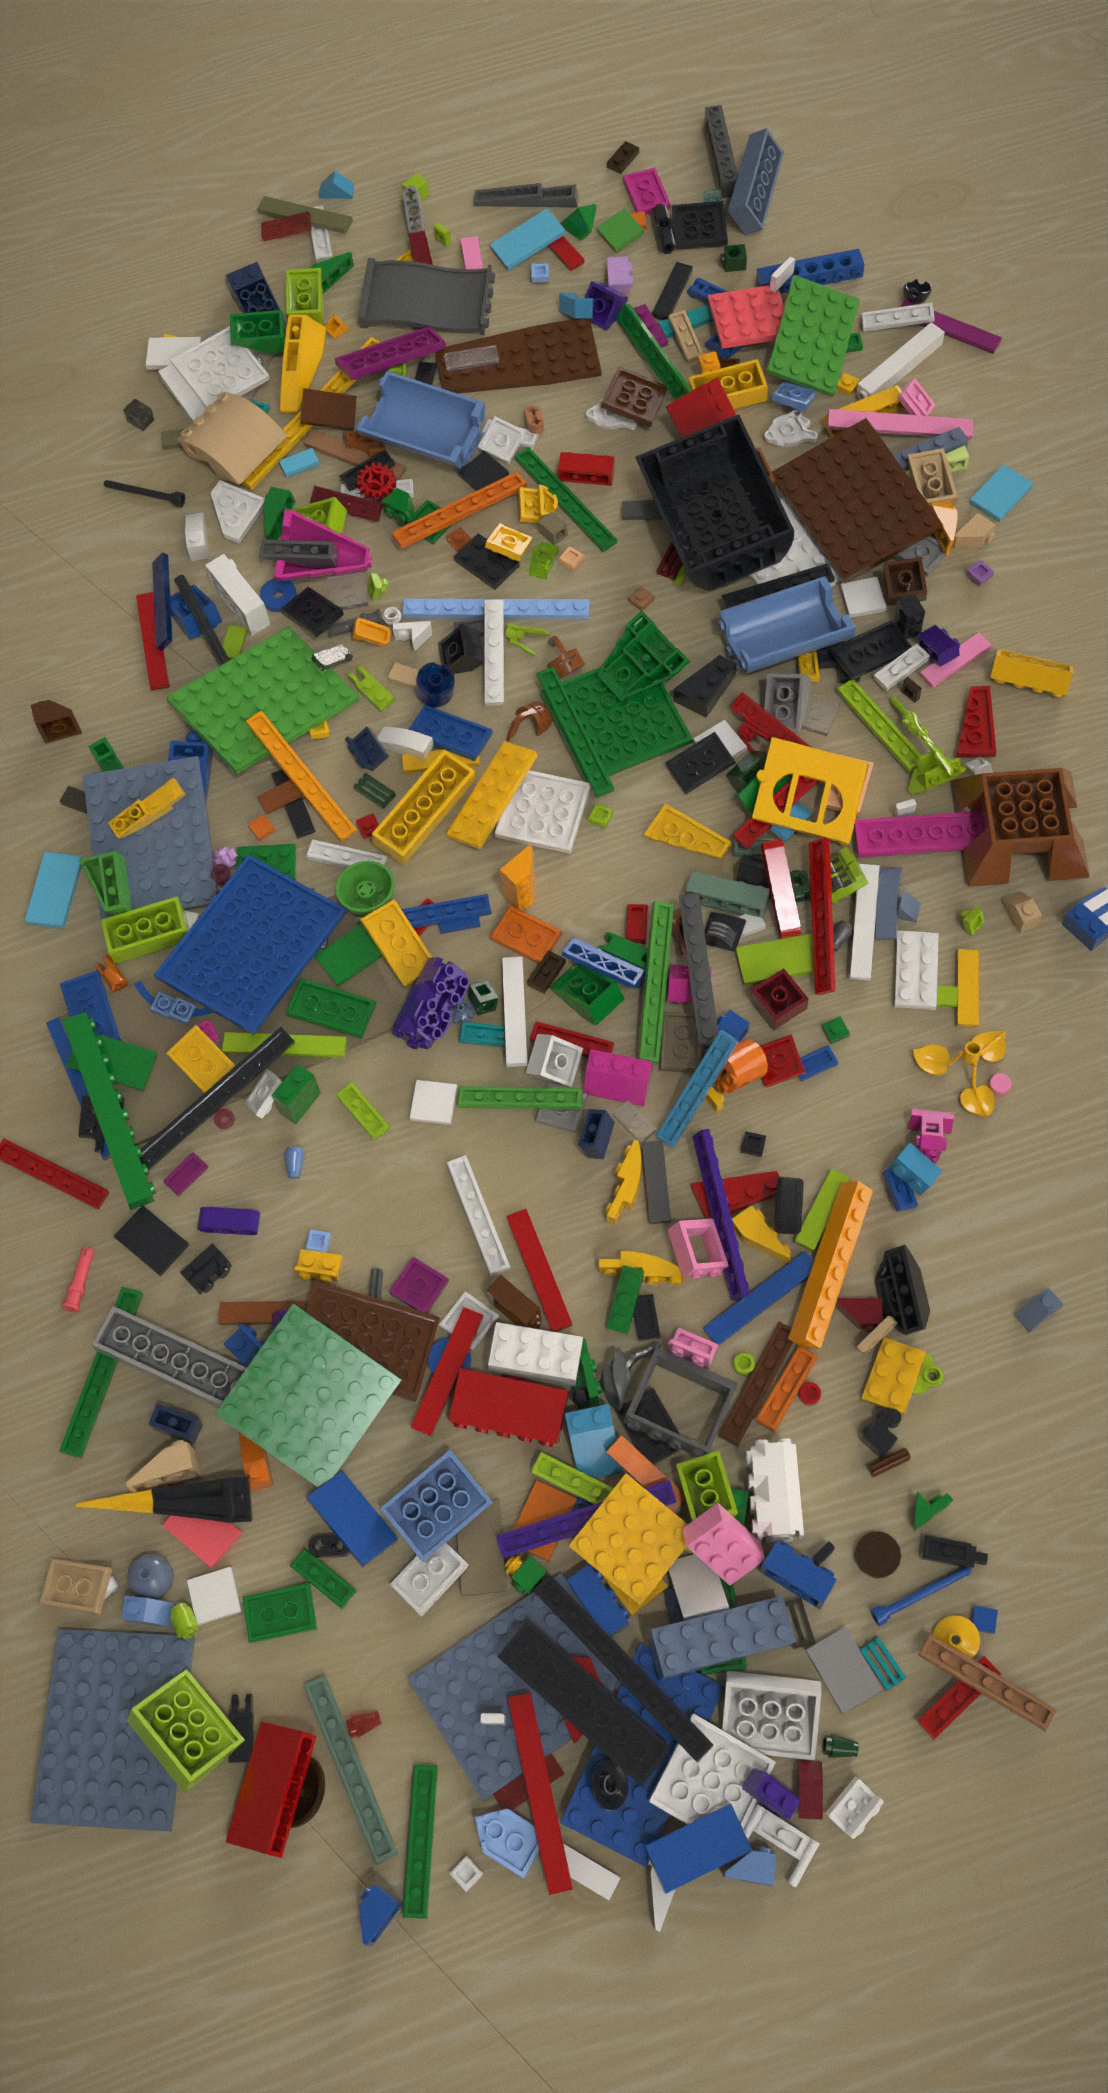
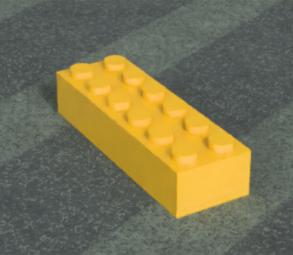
M443 750L372 833V844L404 866L475 782V771L446 750Z

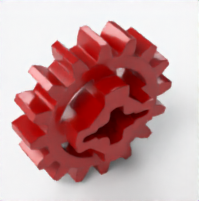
M380 462L378 466H375L374 463H371V467L365 465V471L360 469V475L357 476V487L360 489V494H365L366 499L371 496L372 501H375L376 498L382 501L383 496L387 497L396 488V475H394L393 469L388 470L387 464L384 467H381Z

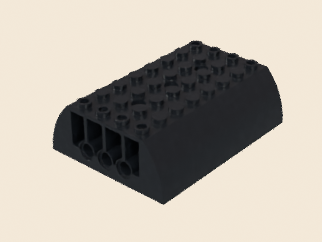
M739 414L635 457L684 569L695 586L711 591L780 563L788 553L794 540V528ZM704 485L709 486L707 490L700 489ZM715 514L723 515L720 519L713 518Z

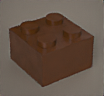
M922 557L885 562L883 564L888 607L897 605L898 600L913 594L917 596L919 601H926L927 587Z

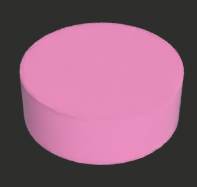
M998 1073L991 1078L989 1087L994 1094L1005 1095L1009 1092L1012 1082L1006 1074Z

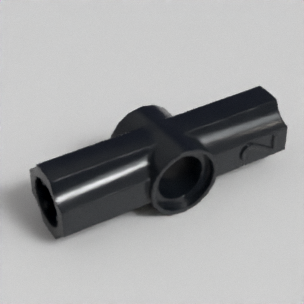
M656 204L652 208L656 237L659 241L661 252L670 254L676 249L671 220L667 207L663 204Z

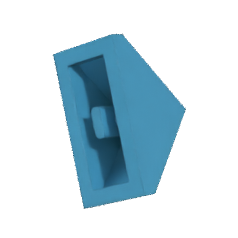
M334 171L321 182L319 198L353 199L354 183L337 171Z

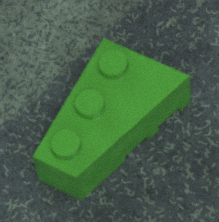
M112 851L79 860L106 913L115 916L132 910L124 856L117 851Z

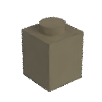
M553 511L548 515H544L538 521L539 533L552 545L555 546L568 536L567 524Z

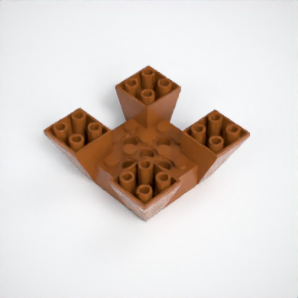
M1064 768L994 772L981 773L953 780L957 813L982 811L985 831L963 850L968 886L1008 884L1012 854L1044 852L1049 881L1090 877L1084 841L1071 821L1069 808H1077L1071 771Z

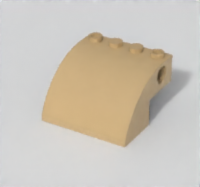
M223 392L217 396V400L213 404L205 408V412L201 416L193 420V424L189 428L181 432V436L177 440L188 456L208 462L219 479L240 485L287 435L271 417L255 404L239 395Z

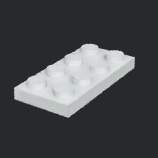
M898 930L894 1008L936 1010L939 933Z

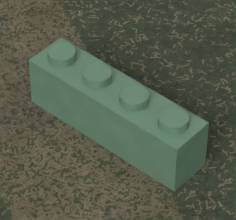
M693 871L686 888V895L699 893L702 906L741 915L747 914L763 919L770 897V889L763 886H755L742 881L728 880L724 877H715Z

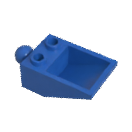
M189 731L185 737L186 742L170 741L168 761L195 756L199 757L205 802L207 804L213 752L206 742H200L201 737L195 731Z

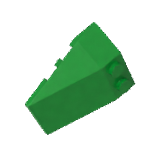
M641 610L627 623L623 635L620 639L618 638L614 650L606 658L597 676L620 701H623L677 675L690 663V660L665 637L654 622Z

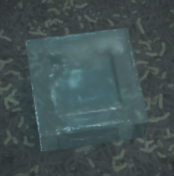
M704 190V202L721 201V190Z

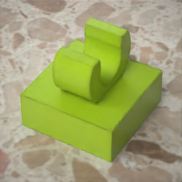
M371 573L367 588L371 600H379L380 594L387 593L386 587H389L387 579H380L378 573Z
M976 906L971 912L964 909L959 914V916L963 917L961 923L964 924L966 933L971 936L985 923L982 909Z

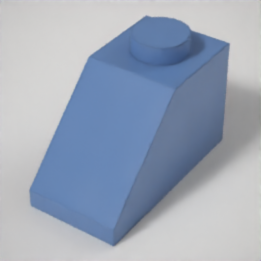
M125 1596L121 1619L127 1623L172 1627L169 1618L171 1615L170 1609L176 1604L144 1597Z
M757 1847V1851L752 1850L728 1869L724 1874V1878L773 1886L777 1854H771L772 1849Z

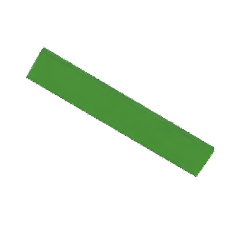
M460 1086L458 1107L582 1110L583 1089Z

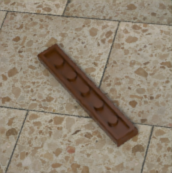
M779 1321L720 1431L719 1438L739 1447L794 1343L788 1339L791 1327Z

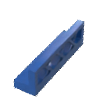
M575 937L571 939L562 951L563 957L633 989L635 987L639 989L643 983L645 969Z

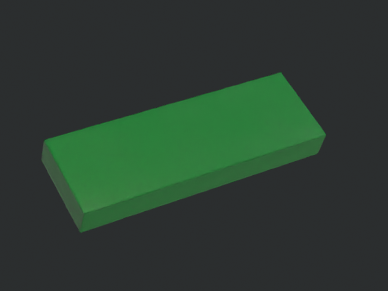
M305 1548L290 1565L292 1569L341 1609L345 1607L357 1592Z

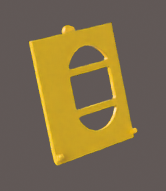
M772 737L764 770H760L757 773L760 787L752 819L821 838L827 837L829 840L840 842L842 846L850 845L868 763ZM791 774L792 780L784 813H781L774 803L773 789L781 778ZM799 776L825 783L816 823L790 816ZM833 785L838 790L842 799L841 813L834 821L823 824L830 789Z

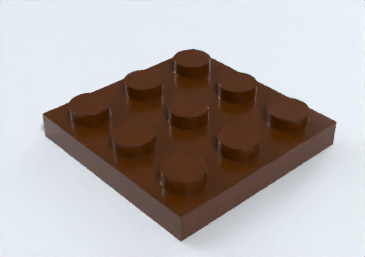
M618 367L601 403V408L651 427L666 395L667 388L662 383Z

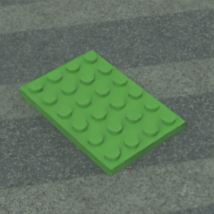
M794 275L790 283L766 373L833 397L836 392L860 299Z

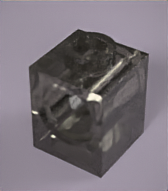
M134 399L123 410L127 422L141 431H144L155 420L151 408L137 399Z

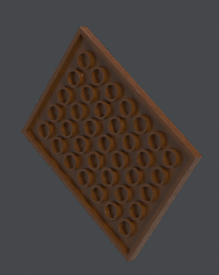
M867 418L771 472L776 480L777 487L844 584L943 528L941 520Z

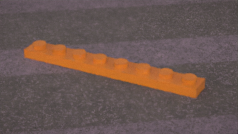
M516 471L393 531L392 538L403 549L518 493L519 487L527 488V483Z

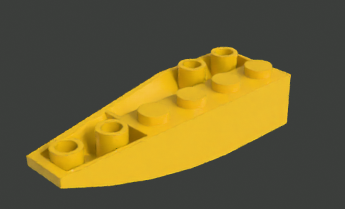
M307 315L288 316L282 365L280 413L299 412L302 405L303 388L309 389L323 358L326 327Z

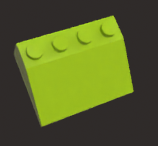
M187 1669L133 1707L127 1719L129 1725L184 1793L201 1782L245 1741Z

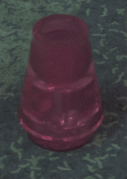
M216 864L211 870V877L221 888L230 879V869L224 864Z

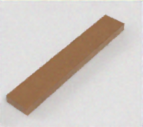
M313 429L303 442L307 448H313L317 452L353 466H357L373 457L368 456L366 452L360 449L346 447L343 441ZM395 462L394 467L390 468L393 469L396 480H400L406 471V466Z
M931 1634L927 1636L918 1653L919 1657L1044 1732L1047 1730L1057 1710Z

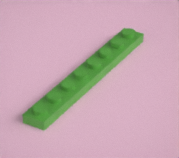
M659 901L652 903L637 1059L652 1061V1063H658L660 1056L674 904Z

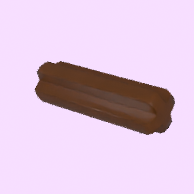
M903 1448L870 1464L868 1470L871 1476L875 1477L909 1461L911 1458L910 1453L906 1448Z

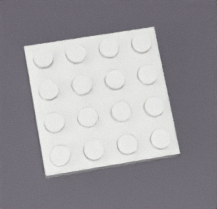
M230 326L171 359L173 366L205 408L213 404L220 393L229 392L242 396L270 380L269 374L248 348L231 344Z
M529 770L499 818L495 838L571 854L590 793V784Z
M692 1713L689 1718L690 1721L714 1744V1747L697 1764L677 1743L648 1802L685 1824L692 1823L731 1803L744 1829L757 1801L749 1793H746L745 1790H742V1785L753 1768L762 1770L765 1773L767 1772L770 1775L776 1762Z

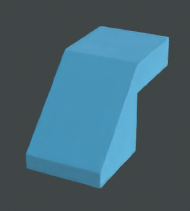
M559 293V311L574 318L592 319L593 298H577V293Z
M799 801L791 807V817L808 821L813 815ZM776 825L770 828L784 842L796 833L795 830Z

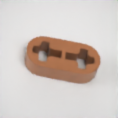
M532 405L526 407L524 419L528 431L534 434L543 432L544 419L540 408Z

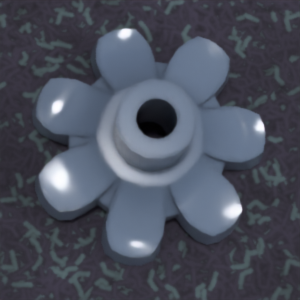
M463 999L461 1003L453 1005L450 1011L451 1016L454 1017L453 1023L458 1025L460 1020L462 1022H469L468 1017L473 1019L475 1017V1013L471 1011L474 1008L473 1004H466V1000Z

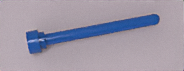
M962 1567L887 1607L884 1605L880 1607L878 1605L870 1609L871 1615L880 1627L888 1622V1619L891 1618L890 1615L970 1575L972 1569L970 1567Z

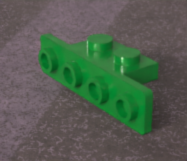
M583 1338L576 1384L573 1387L574 1391L586 1387L590 1404L578 1406V1410L600 1406L598 1394L602 1393L600 1381H595L593 1374L597 1372L595 1359L590 1360L585 1338Z

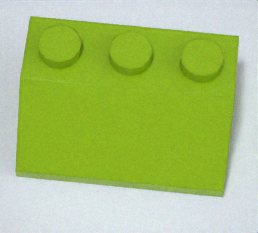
M720 1451L676 1464L692 1521L717 1503L725 1508L733 1517L738 1514Z

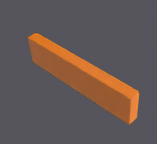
M801 1346L797 1347L755 1422L775 1433L818 1358L817 1355Z
M622 1435L606 1451L610 1457L644 1488L669 1480ZM670 1481L677 1503L666 1507L675 1512L685 1501L686 1497Z

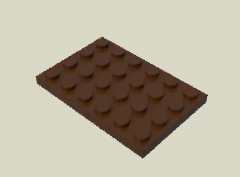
M315 1281L305 1312L400 1378V1383L391 1395L416 1402L440 1317Z

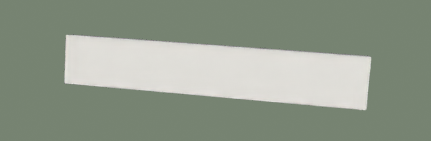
M523 957L502 958L507 1067L527 1066Z
M465 1155L446 1162L490 1276L492 1277L510 1270L509 1262L467 1156Z

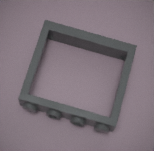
M656 1347L623 1423L627 1424L634 1431L640 1430L647 1433L654 1440L667 1442L674 1449H682L689 1452L690 1456L694 1458L709 1454L738 1383ZM656 1365L725 1396L704 1445L635 1415V1411Z

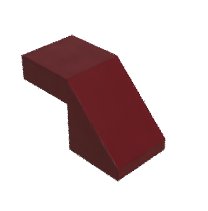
M798 1761V1798L800 1799L798 1819L823 1820L822 1762Z

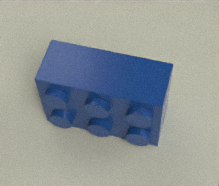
M776 1541L764 1561L760 1573L820 1610L837 1581L833 1577L835 1574L825 1567L820 1569L813 1564L814 1561L804 1554L799 1556L794 1553V1548L785 1542L780 1544Z

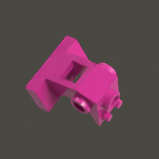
M911 1109L909 1129L920 1131V1135H916L915 1147L919 1148L933 1163H936V1161H939L942 1150H946L947 1138H943V1133L951 1134L954 1113Z

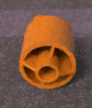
M745 1039L738 1043L714 1082L719 1093L734 1092L765 1076L768 1064L761 1047L750 1039Z

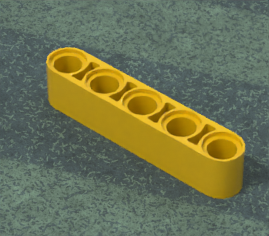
M896 385L837 410L892 414L905 408L897 398L902 394V389ZM826 414L822 419V423L826 429L828 424V414ZM827 429L832 437L844 431Z

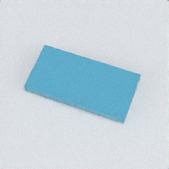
M546 208L491 243L490 247L509 271L565 235L566 231L549 209Z
M44 852L25 917L26 924L65 928L82 867L79 862L80 859H83L82 856Z

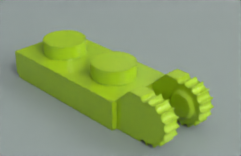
M362 666L356 668L359 675L364 678L362 681H359L353 673L348 674L349 680L356 686V689L380 712L395 701V698L371 674H368Z

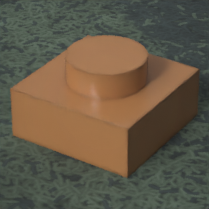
M642 586L628 597V602L640 611H644L655 601V596Z

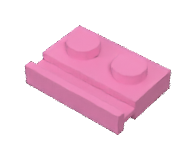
M915 378L907 382L901 391L902 394L897 397L910 415L928 416L936 405Z

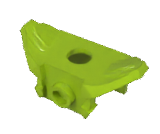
M939 747L938 750L944 756V751ZM928 752L916 758L915 763L917 767L912 773L908 791L912 795L923 793L964 774L967 768L964 764L960 763L959 758L952 760L944 757L953 769L951 776H949L941 764L934 759V754Z

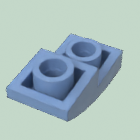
M158 992L150 1011L165 1018L188 1024L196 1005L177 997L175 999L162 992Z

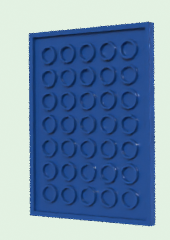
M248 854L155 972L154 976L159 981L255 1035L347 914V910Z

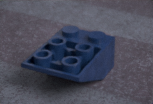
M258 262L226 275L225 282L242 313L280 310Z

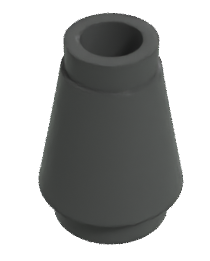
M842 920L836 923L833 929L835 952L853 935L852 931L854 928Z

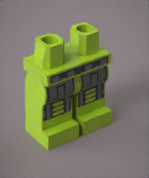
M847 846L840 850V855L830 861L832 902L834 904L838 903L839 899H843L869 884L854 854Z

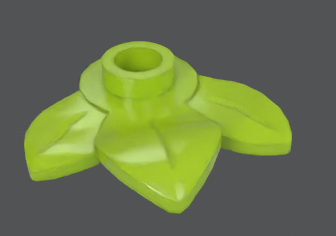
M927 1353L913 1390L914 1394H923L930 1387L939 1386L944 1378L942 1370L934 1365L933 1358ZM932 1373L936 1376V1379L930 1380L928 1375Z

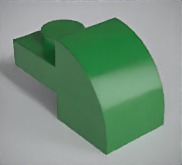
M106 737L88 746L103 772L124 768Z

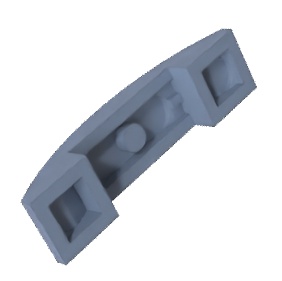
M902 867L881 869L876 906L877 940H897V914Z

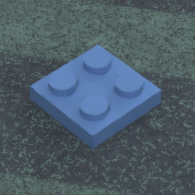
M784 380L773 393L772 401L782 406L793 407L796 411H806L816 399L818 391Z

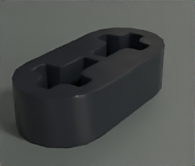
M318 1535L309 1541V1551L317 1558L346 1557L350 1554L346 1547L343 1548V1552H340L336 1547L332 1548V1545L340 1544V1540L336 1535ZM318 1541H321L323 1545H328V1548H321L320 1552H317L313 1547L318 1544Z

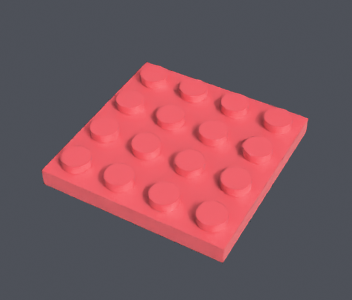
M770 285L708 295V303L721 349L775 341L784 309L779 289L774 293L770 291Z

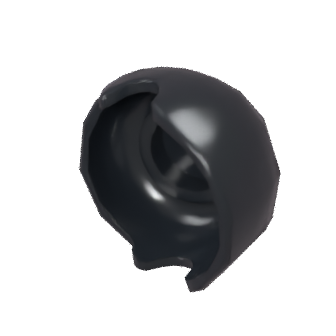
M918 279L905 283L903 287L904 297L915 304L925 302L932 292V286L929 282L925 281L923 284H920Z

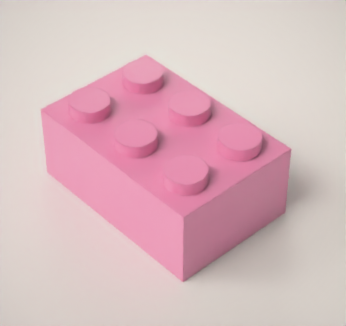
M719 1503L683 1528L686 1547L729 1586L765 1561L761 1542Z

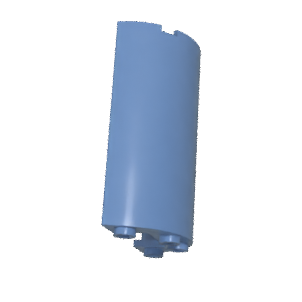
M386 371L384 377H381L379 381L382 397L376 403L372 417L368 419V416L364 415L362 420L357 423L356 431L358 434L457 468L467 465L475 453L482 434L480 429L481 422H484L485 402Z
M825 576L719 611L720 620H717L719 630L723 632L727 645L725 646L726 654L732 658V661L736 663V670H739L742 674H747L851 639L856 631V626L848 614L841 616L833 604V588Z

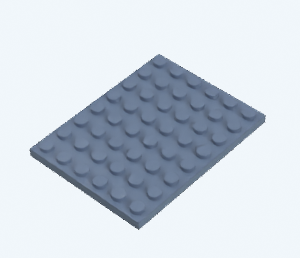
M195 756L83 775L92 855L96 856L117 851L125 857L132 910L176 896L181 901L184 910L207 907L215 898V892L218 891L199 757ZM170 779H176L186 795L172 805L173 809L146 827L118 839L108 822L138 799L143 801ZM98 899L101 920L111 917V915L104 911Z
M560 1573L554 1579L586 1611L563 1574ZM534 1592L408 1678L483 1802L524 1773L508 1701L509 1697L531 1692L545 1758L572 1740L564 1717L497 1657L527 1620L568 1656L591 1658L601 1685L614 1697H616L621 1683ZM481 1714H504L506 1716V1725H482L480 1723Z
M58 1630L30 1823L172 1832L177 1783L129 1725L127 1719L133 1707L187 1669L191 1674L195 1637L184 1640L183 1637L178 1638L177 1635Z

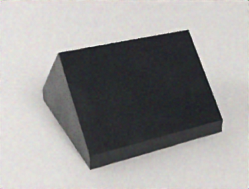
M743 855L736 881L763 886L769 889L764 860Z

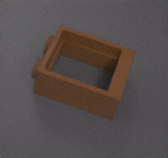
M500 1274L486 1290L489 1303L516 1326L538 1329L542 1324L540 1307Z

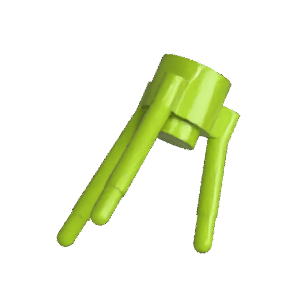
M510 623L506 629V638L510 639L509 643L518 646L532 656L535 653L519 643L518 640L523 639L525 632L550 635L544 629L524 627Z

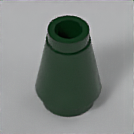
M832 1733L830 1736H824L822 1743L823 1755H828L829 1758L857 1757L859 1751L858 1742Z

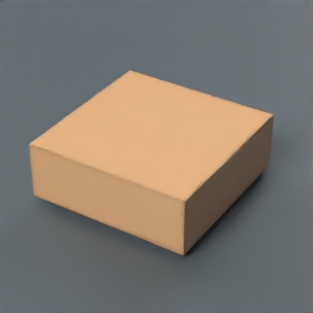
M569 546L558 558V561L574 571L584 560V554Z

